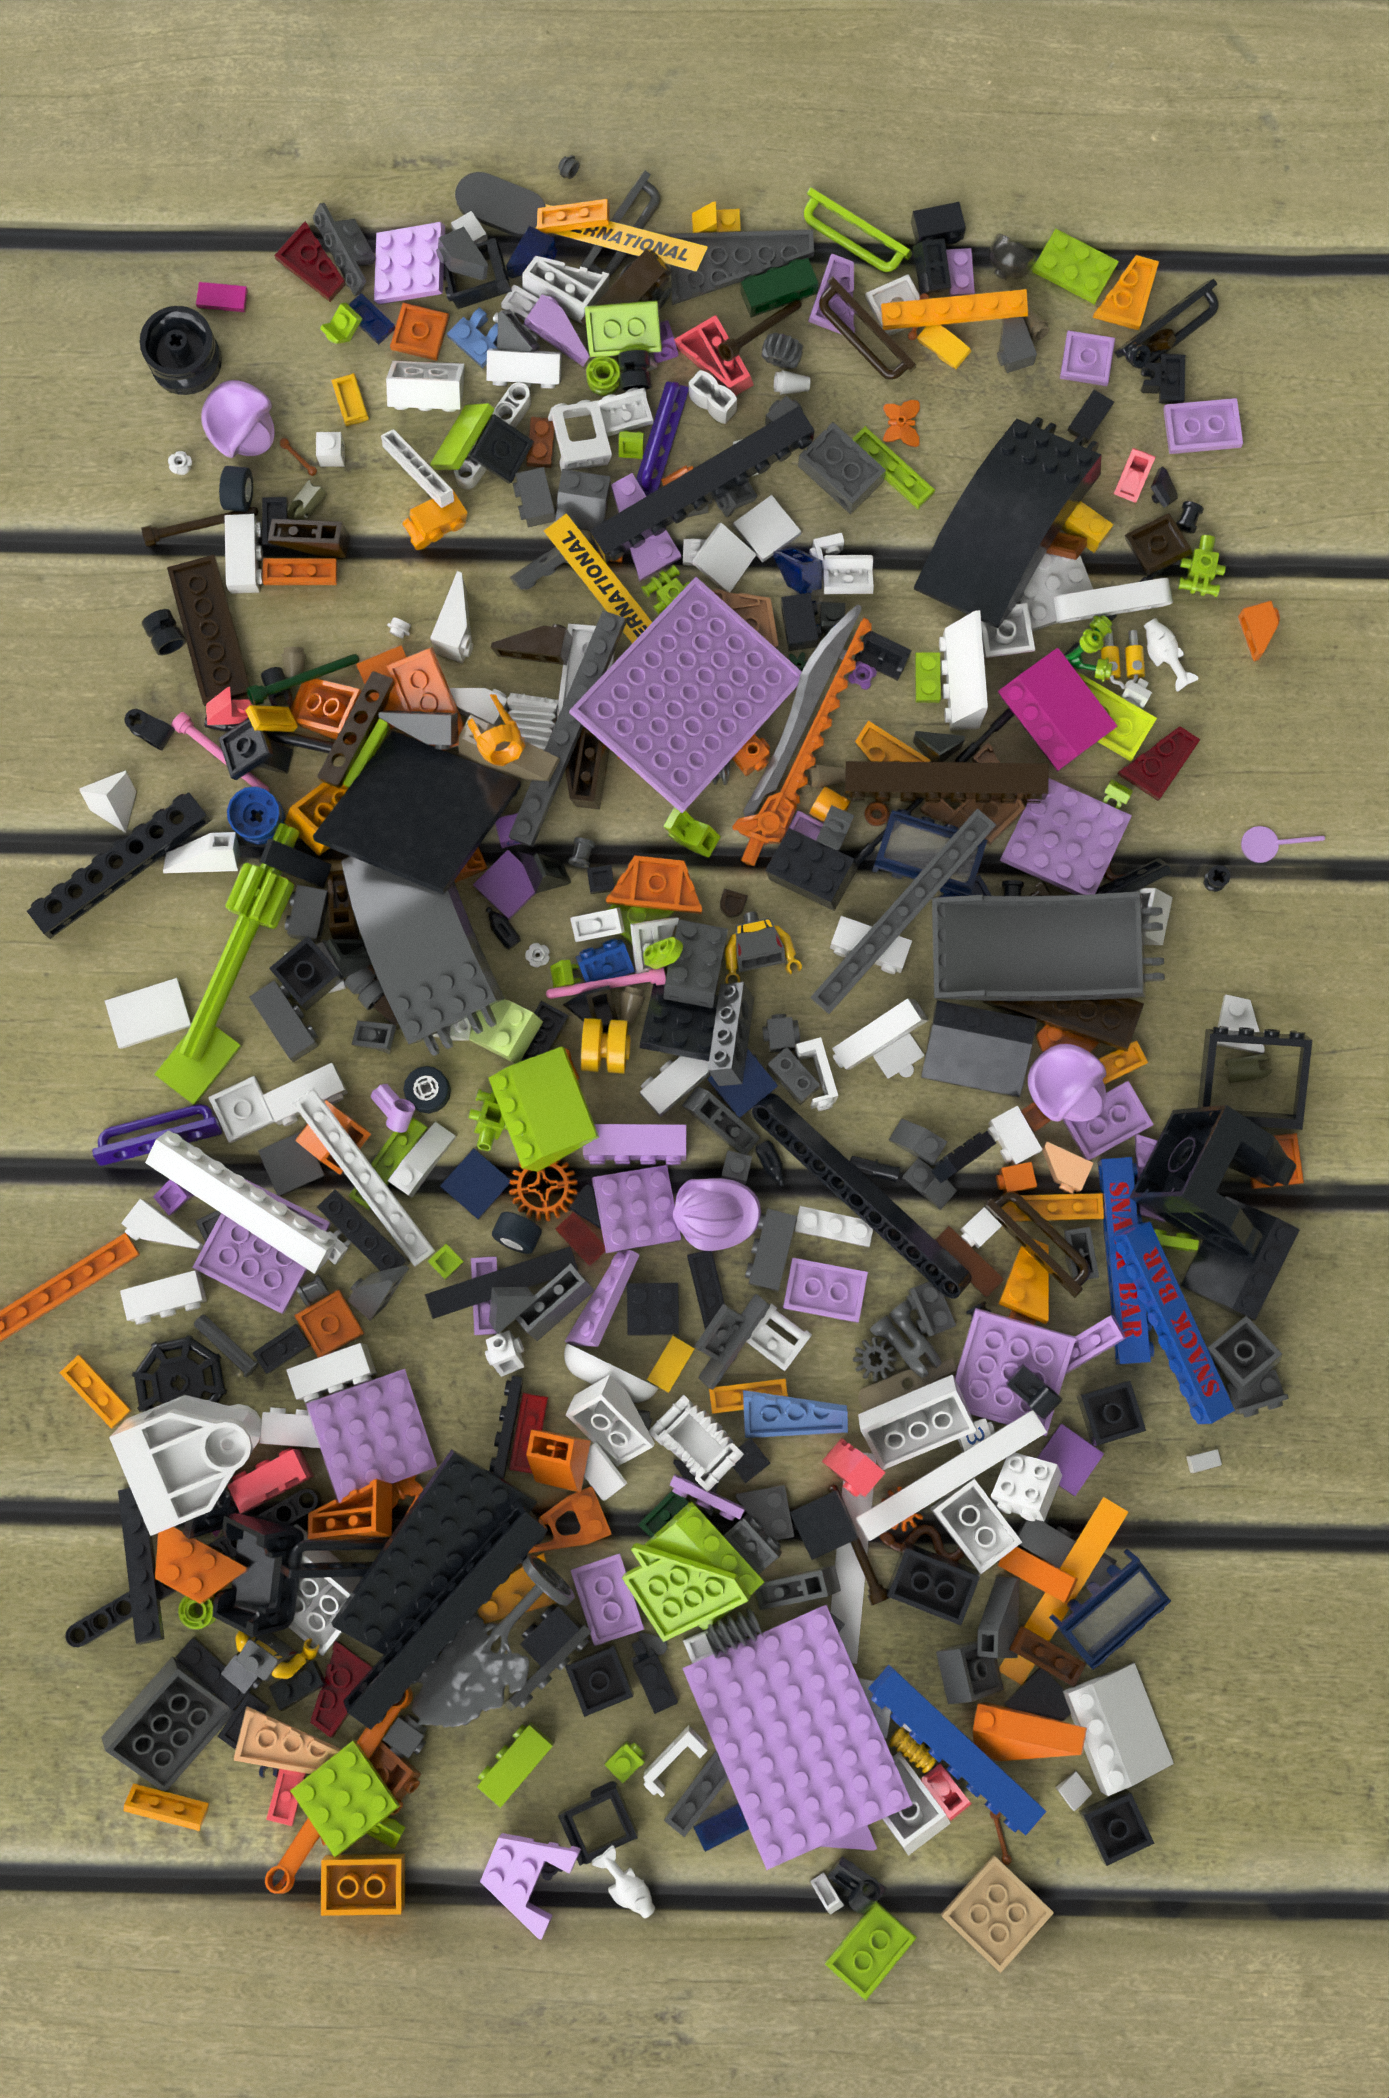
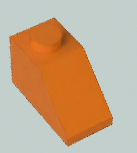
M1272 601L1244 608L1238 616L1253 661L1259 660L1263 655L1280 621L1279 611L1276 607H1273Z

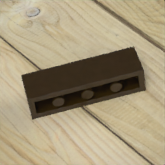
M646 248L595 305L651 301L653 292L657 288L661 289L670 280L668 276L673 271L654 250ZM584 316L580 321L586 326V318Z

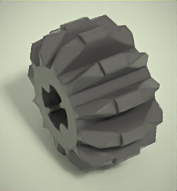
M768 334L762 346L761 356L767 363H771L773 366H778L781 369L797 368L802 357L803 345L797 339H793L785 334Z
M873 1337L871 1340L872 1347H870L867 1340H863L862 1344L866 1350L864 1351L860 1347H856L855 1351L862 1356L853 1357V1362L862 1363V1365L855 1368L856 1372L865 1368L864 1379L868 1378L870 1372H872L873 1381L878 1380V1372L883 1379H886L888 1376L884 1368L891 1372L895 1369L888 1364V1361H897V1357H888V1353L893 1352L894 1348L890 1347L884 1350L883 1348L887 1344L886 1340H882L880 1345L877 1346L876 1337ZM876 1352L879 1354L878 1359L881 1363L880 1365L876 1363L874 1367L870 1365L871 1359L868 1356L870 1353L874 1355Z

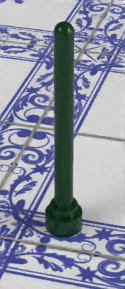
M352 654L265 687L256 684L246 688L247 695L252 705H260L264 703L267 696L354 665L359 662L360 658L357 654Z

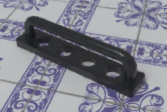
M1213 278L1203 283L1114 352L1117 358L1125 356L1127 348L1132 343H1143L1202 296H1205L1209 308L1175 334L1176 341L1171 349L1210 320L1219 308V301L1212 290L1218 285ZM1171 349L1151 352L1147 363H1154L1160 358L1161 354H1165ZM1131 364L1133 367L1137 369H1142V367H1136L1135 365Z
M389 1539L300 1541L292 1548L289 1563H281L280 1572L288 1578L363 1577L373 1562L300 1563V1556L304 1551L382 1550Z

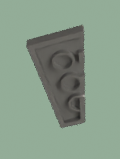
M583 1625L543 1667H540L527 1680L523 1689L517 1691L504 1705L510 1711L518 1706L523 1709L534 1698L530 1693L537 1686L542 1690L552 1680L549 1674L555 1668L559 1671L562 1670L571 1661L568 1655L574 1649L579 1652L588 1644L587 1636L591 1631Z

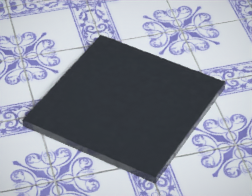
M392 730L314 833L313 839L317 843L444 895L518 792L521 782L444 750L435 749L431 745Z

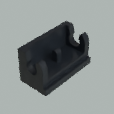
M945 239L922 241L915 245L913 252L920 295L932 292L940 293L952 288Z
M873 631L866 633L862 639L864 649L856 654L854 660L874 667L876 671L898 681L910 659L912 650Z

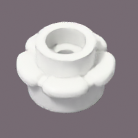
M177 451L175 455L172 454L168 459L169 469L175 474L185 475L191 469L192 459L185 452Z
M393 617L391 623L387 624L391 628L390 633L399 638H403L404 635H410L409 629L411 625L403 620Z
M534 943L529 946L525 957L531 966L540 967L548 963L550 959L548 954L550 952L547 946ZM540 953V956L536 957L535 954Z

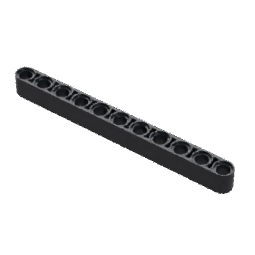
M769 1093L753 1107L752 1116L757 1123L942 1294L951 1299H956L971 1282L970 1272L776 1094Z
M313 1488L303 1489L255 1518L291 1525L307 1516L309 1512L319 1508L322 1498L320 1493ZM306 1493H310L314 1497V1504L310 1508L304 1506L302 1498ZM283 1506H287L291 1510V1518L288 1521H284L280 1517V1510ZM222 1536L208 1544L212 1548L220 1547L223 1554L232 1559L236 1556L237 1545L234 1540H229ZM158 1581L160 1602L178 1592ZM130 1591L71 1625L65 1634L66 1642L70 1646L77 1648L87 1645L132 1619V1608L128 1615L124 1614L121 1610V1604L124 1600L131 1604ZM101 1614L106 1615L108 1618L106 1628L101 1627L98 1623V1618ZM77 1628H82L85 1631V1639L83 1641L77 1640L75 1636Z

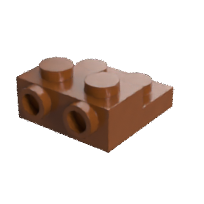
M382 1739L369 1761L400 1805L398 1809L390 1814L395 1815L403 1807L402 1799L405 1795L413 1793L420 1784L418 1778L422 1774L405 1757L400 1758L390 1749L391 1747Z

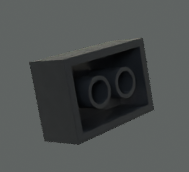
M789 828L765 871L769 880L835 911L858 867L854 858Z
M905 1542L887 1588V1597L961 1626L980 1575L977 1569Z

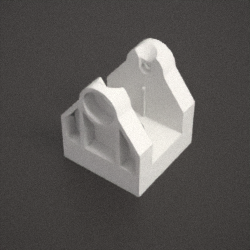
M183 1395L127 1418L109 1437L150 1536L212 1510L235 1471L245 1464L260 1440L262 1421L255 1410L246 1405L236 1404L227 1406Z

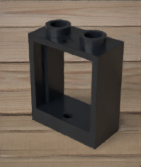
M495 238L475 245L485 260L491 259L496 280L459 292L455 272L449 271L444 263L443 280H447L448 287H445V292L449 302L453 301L457 309L512 292L502 250Z

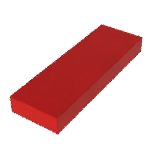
M527 1393L522 1394L509 1470L533 1474L526 1456L531 1430L543 1431L548 1397Z

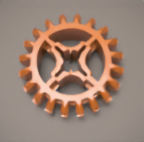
M560 1159L547 1166V1168H552L560 1173L563 1181L549 1180L546 1177L544 1168L537 1172V1179L534 1183L523 1187L526 1177L532 1170L522 1169L521 1173L517 1170L513 1171V1175L519 1178L518 1180H510L509 1183L517 1186V1189H511L509 1193L510 1195H518V1197L512 1200L514 1205L522 1202V1205L518 1208L520 1213L529 1209L526 1213L528 1219L532 1217L533 1213H536V1221L540 1222L542 1214H545V1219L549 1222L551 1221L550 1213L554 1212L555 1217L559 1219L560 1214L557 1210L561 1208L565 1213L569 1211L564 1204L567 1202L572 1205L574 1202L573 1199L569 1198V1194L577 1195L578 1191L570 1189V1186H576L578 1182L577 1180H569L570 1177L575 1175V1172L573 1170L565 1172L569 1167L567 1162L563 1163L560 1167ZM542 1175L546 1184L550 1183L551 1185L550 1188L546 1189V1200L544 1195L541 1194V1190L538 1192L536 1190L537 1187L541 1186ZM564 1188L561 1199L556 1204L550 1206L551 1194ZM524 1194L539 1195L543 1208L535 1207L528 1203Z

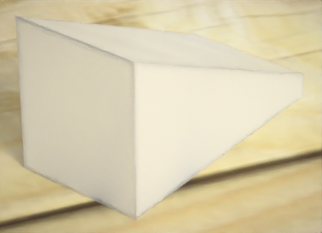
M1218 1449L1186 1457L1190 1473L1222 1465Z
M825 1873L810 1881L830 1915L844 1906Z

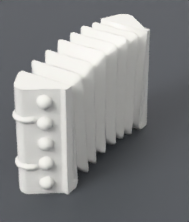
M510 693L507 700L510 710L508 714L513 721H516L521 736L525 737L526 742L545 750L557 721L556 715L559 700Z
M683 1395L675 1404H672L673 1406L656 1421L648 1432L660 1445H663L667 1450H671L690 1470L689 1472L695 1476V1480L708 1492L716 1483H719V1480L735 1466V1463L744 1454L733 1444V1440L727 1437L728 1433L722 1430V1426L718 1422L715 1423L716 1420L712 1416H709L705 1410L701 1411L697 1405L695 1406Z

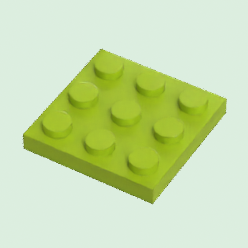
M356 1740L350 1742L290 1790L334 1857H338L400 1807Z

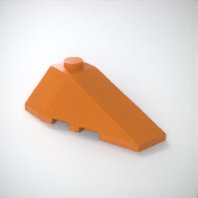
M983 1702L977 1704L973 1739L974 1744L990 1759L996 1761L1082 1755L1087 1727Z

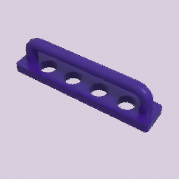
M667 381L665 383L636 480L646 496L660 488L661 479L665 472L689 393V388L680 385L678 382ZM674 403H676L678 409L675 412H672ZM669 425L671 427L670 433L665 435L667 426ZM662 447L665 452L662 456L658 457L660 448ZM656 469L658 474L652 479L653 471Z
M198 1104L109 1127L100 1133L97 1143L98 1147L93 1148L92 1152L97 1163L103 1166L149 1154L156 1139L168 1130L178 1134L187 1143L221 1135L222 1129L212 1110L206 1105ZM198 1114L204 1117V1120L108 1144V1140L111 1137Z

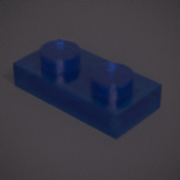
M362 293L349 304L363 318L359 327L378 345L395 330V325Z
M739 1803L693 1826L705 1852L749 1830Z

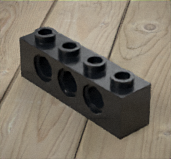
M336 1189L317 1206L380 1271L404 1265L407 1266L410 1263Z

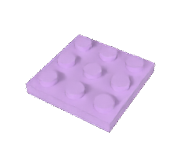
M442 222L377 233L374 301L377 304L443 294L444 263L440 262L436 253L438 238L445 235V225Z
M667 1165L592 1178L606 1253L681 1240L680 1230L673 1219L675 1204Z

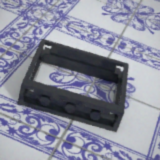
M1226 1026L1206 1029L1198 1107H1209L1211 1105L1217 1042L1301 1047L1293 1114L1235 1111L1259 1127L1303 1130L1313 1040L1305 1035V1032H1297L1295 1030L1290 1031V1034H1280V1031L1276 1029H1264L1263 1033L1254 1032L1253 1028L1239 1027V1031L1229 1030V1027Z

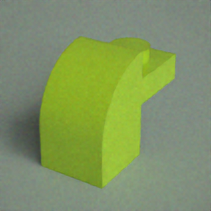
M675 807L663 826L669 832L668 836L674 841L708 858L721 838L710 825L694 820L686 811L681 813Z

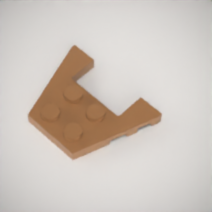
M719 589L711 590L776 649L778 648L771 598L743 593H729Z
M989 743L972 759L974 763H1001L998 761ZM940 799L939 803L926 802L920 808V812L944 824L954 825L960 829L978 808L996 824L995 828L985 838L988 840L987 844L991 845L1023 813L1025 806L1021 799H1017L1016 803L1013 804L1000 803L1001 799H991L990 803H975V799H966L965 803H962L954 810L943 799Z

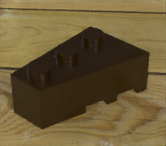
M583 727L565 769L569 797L576 807L600 809L610 749L585 727Z

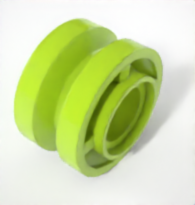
M599 356L590 361L586 369L587 384L590 390L599 396H607L616 392L620 386L618 363L607 356ZM602 373L609 375L605 379H601L598 376Z
M214 1594L213 1597L201 1604L203 1607L202 1616L198 1615L195 1610L198 1602L185 1596L178 1608L181 1622L190 1629H201L214 1623L216 1618L212 1614L216 1595Z

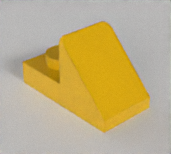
M716 201L711 202L692 213L693 233L741 232L740 210H716Z

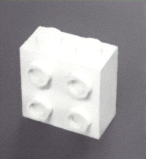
M1014 1452L1006 1457L991 1498L996 1508L1005 1514L1013 1512L1020 1514L1029 1521H1035V1519L1045 1521L1062 1474L1057 1464Z

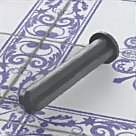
M203 1314L196 1319L194 1326L244 1373L243 1376L245 1378L256 1370L259 1362H255L206 1315Z

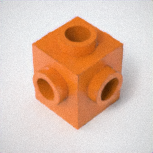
M754 734L732 760L745 776H748L754 770L759 772L769 763L770 746L764 738L761 737L759 739Z

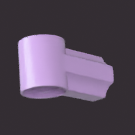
M388 1084L379 1085L377 1089L373 1090L371 1099L388 1117L386 1120L387 1127L395 1132H406L415 1111L414 1104L408 1100L400 1099Z

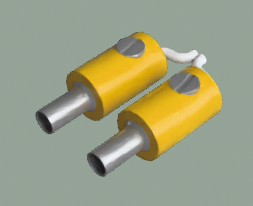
M1130 630V646L1125 648L1127 678L1133 679L1130 681L1135 683L1137 679L1145 676L1143 646L1138 645L1137 630ZM1112 631L1111 634L1108 633L1105 636V647L1101 649V659L1106 660L1107 657L1109 658V663H1113L1111 677L1105 678V680H1111L1112 683L1120 685L1121 689H1126L1130 681L1126 682L1124 686L1121 681L1115 680L1121 677L1119 647L1114 646Z

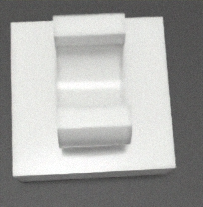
M684 539V566H694L691 562L707 539Z
M1141 678L1137 684L1130 681L1121 697L1143 709L1152 693L1146 689L1149 682Z
M340 1230L335 1231L334 1234L331 1231L328 1232L331 1237L337 1240L328 1258L334 1265L342 1260L351 1243L349 1239L345 1243L338 1239L342 1233Z

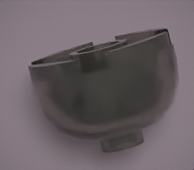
M997 234L989 249L990 264L996 269L994 274L1005 281L1008 277L1019 279L1026 276L1038 260V258H1035L1036 255L1022 244L1011 241L1008 243L1009 237Z

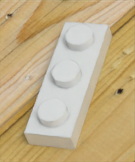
M800 1206L794 1232L870 1247L873 1229L859 1218Z

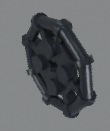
M191 1335L160 1343L155 1341L151 1344L152 1348L139 1367L132 1373V1377L135 1380L139 1404L137 1409L139 1412L154 1408L153 1405L158 1401L164 1404L183 1395L201 1399L206 1391L212 1393L208 1401L219 1403L223 1395L227 1394L220 1362L222 1357L193 1339ZM182 1349V1354L178 1357L168 1359L165 1354L167 1351ZM192 1350L206 1360L199 1365L196 1361L189 1358V1354ZM158 1357L161 1361L158 1370L153 1375L147 1373ZM211 1367L214 1386L206 1385L204 1370ZM179 1375L181 1379L186 1381L182 1390H179L178 1387H173V1382L177 1380L176 1376ZM145 1380H151L154 1396L148 1398Z

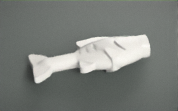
M1157 618L1147 622L1144 627L1146 629L1148 654L1157 667L1163 662L1170 664L1177 676L1176 691L1179 692L1186 685L1197 681L1198 676L1186 672L1178 660L1184 653L1178 648V642L1172 631L1159 623Z
M612 1845L602 1855L594 1858L592 1865L599 1868H607L616 1879V1884L610 1886L608 1891L617 1904L641 1914L643 1918H647L655 1910L649 1888L644 1883V1880L635 1876L632 1868H628L625 1872L622 1871L615 1862L616 1851Z

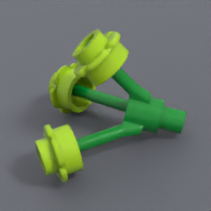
M1095 615L1093 616V621L1089 624L1091 629H1086L1083 632V636L1079 641L1080 645L1071 653L1065 655V658L1073 668L1095 671V678L1102 679V682H1104L1105 678H1110L1113 663H1109V658L1106 657V660L1098 659L1097 665L1083 663L1081 653L1084 651L1093 653L1097 652L1098 649L1101 650L1103 638L1108 633H1112L1110 628L1112 626L1111 621L1104 615L1100 617Z

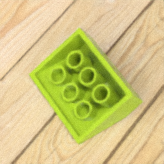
M559 1047L510 1065L488 1078L522 1169L538 1172L599 1138L565 1047Z
M692 1501L644 1544L651 1548L737 1574L750 1595L764 1583L756 1571ZM733 1609L700 1624L699 1627L705 1631L708 1629L709 1624L713 1625Z

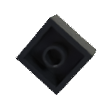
M749 1438L738 1447L744 1455L735 1463L733 1468L746 1484L771 1463L752 1438Z

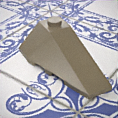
M472 715L467 719L468 721L473 718L481 734L495 727ZM466 721L459 735V757L512 778L550 781L560 758L525 741L526 746L519 759L505 766L491 764L478 751L477 742ZM503 741L499 743L495 751L504 750L509 746L510 742Z

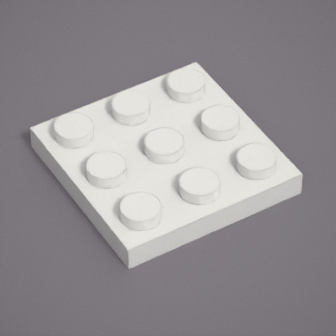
M1047 553L1044 555L1024 590V595L1018 602L1019 604L1027 603L1032 632L1057 623L1053 604L1054 597L1093 590L1081 556L1077 560Z

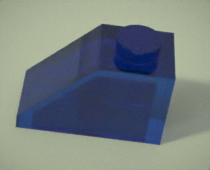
M529 226L506 264L508 277L516 278L523 276V272L535 256L554 260L557 254L555 239Z
M795 547L773 551L774 559L788 587L796 590L798 594L812 593L814 590L822 589L821 559Z

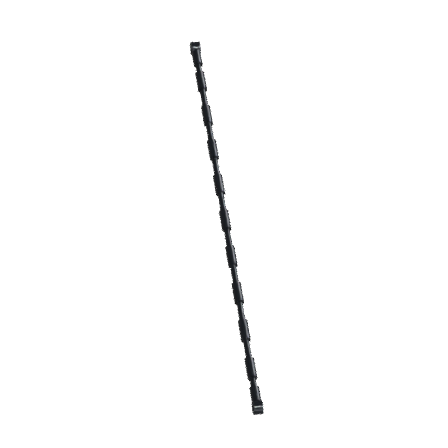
M1170 565L1148 575L1147 577H1143L1139 582L1153 580L1156 576H1159L1161 573H1163ZM1117 614L1106 617L1112 622L1117 617ZM1076 642L1063 655L1065 656L1075 650L1080 645V642ZM1007 708L976 742H972L956 758L955 762H967L994 732H998L1014 716L1011 710ZM917 798L915 802L903 810L911 813L925 798ZM895 822L891 833L902 823ZM885 830L871 843L868 842L853 857L857 867L882 841Z

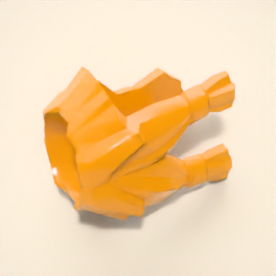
M491 694L490 697L505 725L495 726L481 734L473 718L467 722L482 757L491 764L505 766L519 759L526 746L525 737L521 736L516 721H513L511 716L505 711L497 695ZM503 741L510 742L509 746L504 750L495 751L499 743Z

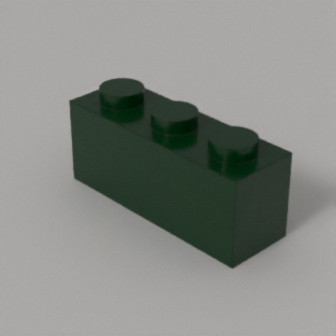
M809 258L803 260L795 259L786 266L780 268L773 267L764 274L746 277L744 281H741L740 293L750 318L788 305L794 300H802L816 295L819 283Z

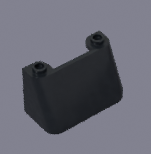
M225 1515L223 1520L224 1537L229 1540H237L235 1560L249 1569L245 1574H241L232 1581V1588L224 1589L216 1596L212 1616L251 1637L288 1628L295 1616L299 1578H288L281 1573V1563H289L292 1548L300 1541H304L303 1532L294 1526L246 1515Z

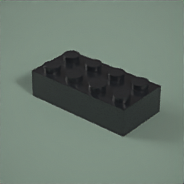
M541 1000L534 1014L543 1023L521 1061L551 1051L566 1025L569 1015Z
M988 1131L983 1134L979 1132L963 1143V1146L961 1145L954 1149V1154L952 1152L948 1153L943 1159L935 1163L936 1167L931 1172L941 1184L989 1150L996 1142Z

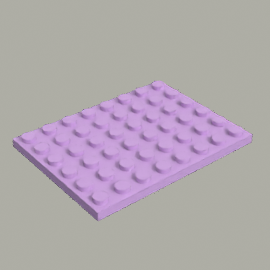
M695 577L570 709L569 713L676 809L683 813L798 686L802 671L703 582Z
M827 1605L762 1633L763 1636L758 1634L757 1641L755 1642L751 1638L747 1639L748 1644L746 1646L740 1642L736 1650L731 1646L728 1648L727 1654L720 1651L718 1652V1658H715L713 1654L682 1668L766 1870L913 1805Z

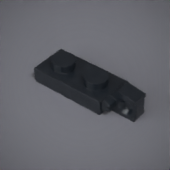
M641 1639L633 1642L632 1646L636 1653V1657L631 1658L633 1667L654 1714L677 1704L678 1699L658 1655L655 1654L653 1649L647 1651Z

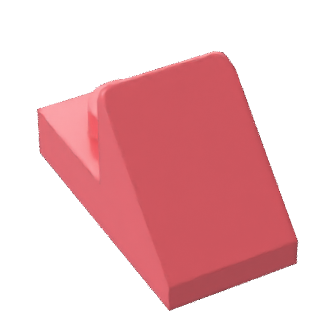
M1133 448L1114 495L1136 503L1156 456Z
M227 687L206 704L207 725L242 723L249 718L245 710L249 705H252L250 700H231L230 687Z
M941 1763L920 1779L950 1821L971 1805L970 1801Z

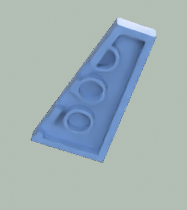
M743 1390L745 1438L848 1433L847 1405Z

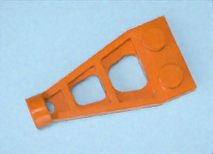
M592 1486L567 1496L539 1517L544 1524L550 1526L554 1538L552 1541L535 1545L528 1553L587 1545L612 1534ZM573 1511L577 1516L581 1529L577 1534L561 1535L557 1531L556 1520L565 1512Z

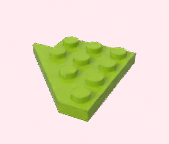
M639 1543L633 1544L631 1550L641 1565L624 1573L622 1576L623 1581L663 1642L748 1602L751 1597L737 1574Z

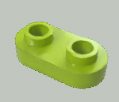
M669 937L649 945L644 951V963L655 970L674 963L682 953L683 943L674 937Z

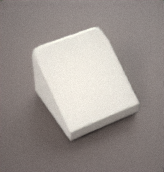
M1076 1771L1055 1787L1073 1811L1078 1809L1092 1794Z

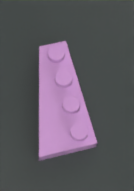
M633 473L611 484L618 512L646 497ZM667 530L658 536L652 535L645 539V543L638 548H630L639 582L681 559L682 556Z
M633 1250L618 1251L565 1342L572 1346H599L639 1258V1254Z

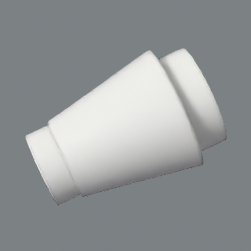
M785 370L775 373L774 391L780 392V395L808 392L810 389V377Z

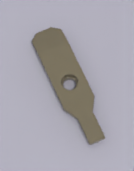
M953 1358L942 1362L938 1368L924 1365L929 1373L924 1378L918 1376L910 1368L861 1389L858 1399L864 1411L870 1410L934 1383L937 1378L956 1371L957 1367ZM905 1379L912 1381L911 1388L906 1389L903 1387L902 1383Z

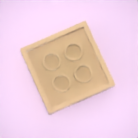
M993 1855L941 1913V1916L1001 1973L1054 1912L1007 1866Z

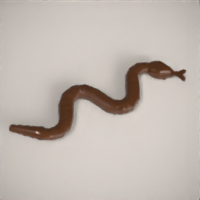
M923 1524L915 1527L902 1543H897L893 1535L888 1531L879 1535V1538L885 1545L890 1546L897 1552L902 1551L905 1542L914 1545L922 1535H928L931 1537L936 1554L956 1562L965 1556L960 1547L952 1553L947 1552L944 1548L940 1532L931 1525Z

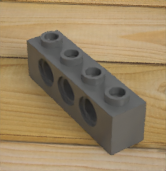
M744 982L720 984L708 1072L718 1086L743 1084L754 997Z

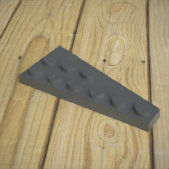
M813 230L670 234V237L708 247L697 272L671 265V270L673 271L671 273L672 305L744 281L748 276L764 274L773 267L780 268L786 266L795 259L803 260L813 257Z

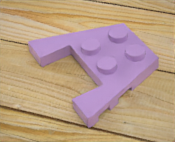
M502 1833L498 1837L480 1882L541 1940L553 1915L529 1903V1900L544 1864L548 1862L570 1874L581 1849L571 1846V1848L560 1847L558 1843L549 1842V1844L534 1842L532 1838Z

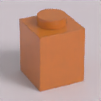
M1032 1162L1003 1167L999 1170V1175H996L999 1190L1003 1189L1004 1193H1017L1037 1187Z

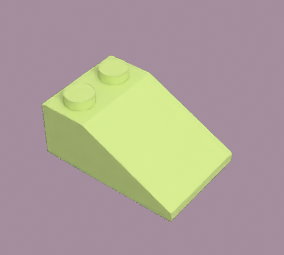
M504 999L490 1006L497 1022L495 1026L490 1027L487 1024L481 1011L476 1013L482 1024L483 1032L476 1034L471 1026L469 1040L516 1064L523 1058L543 1021L533 1012Z

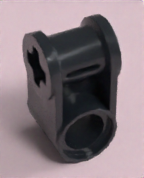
M140 709L129 710L124 718L125 724L131 733L163 751L175 731L168 723L154 718ZM135 720H136V721H140V720L142 721L141 725H140V724L134 725L133 723H134Z

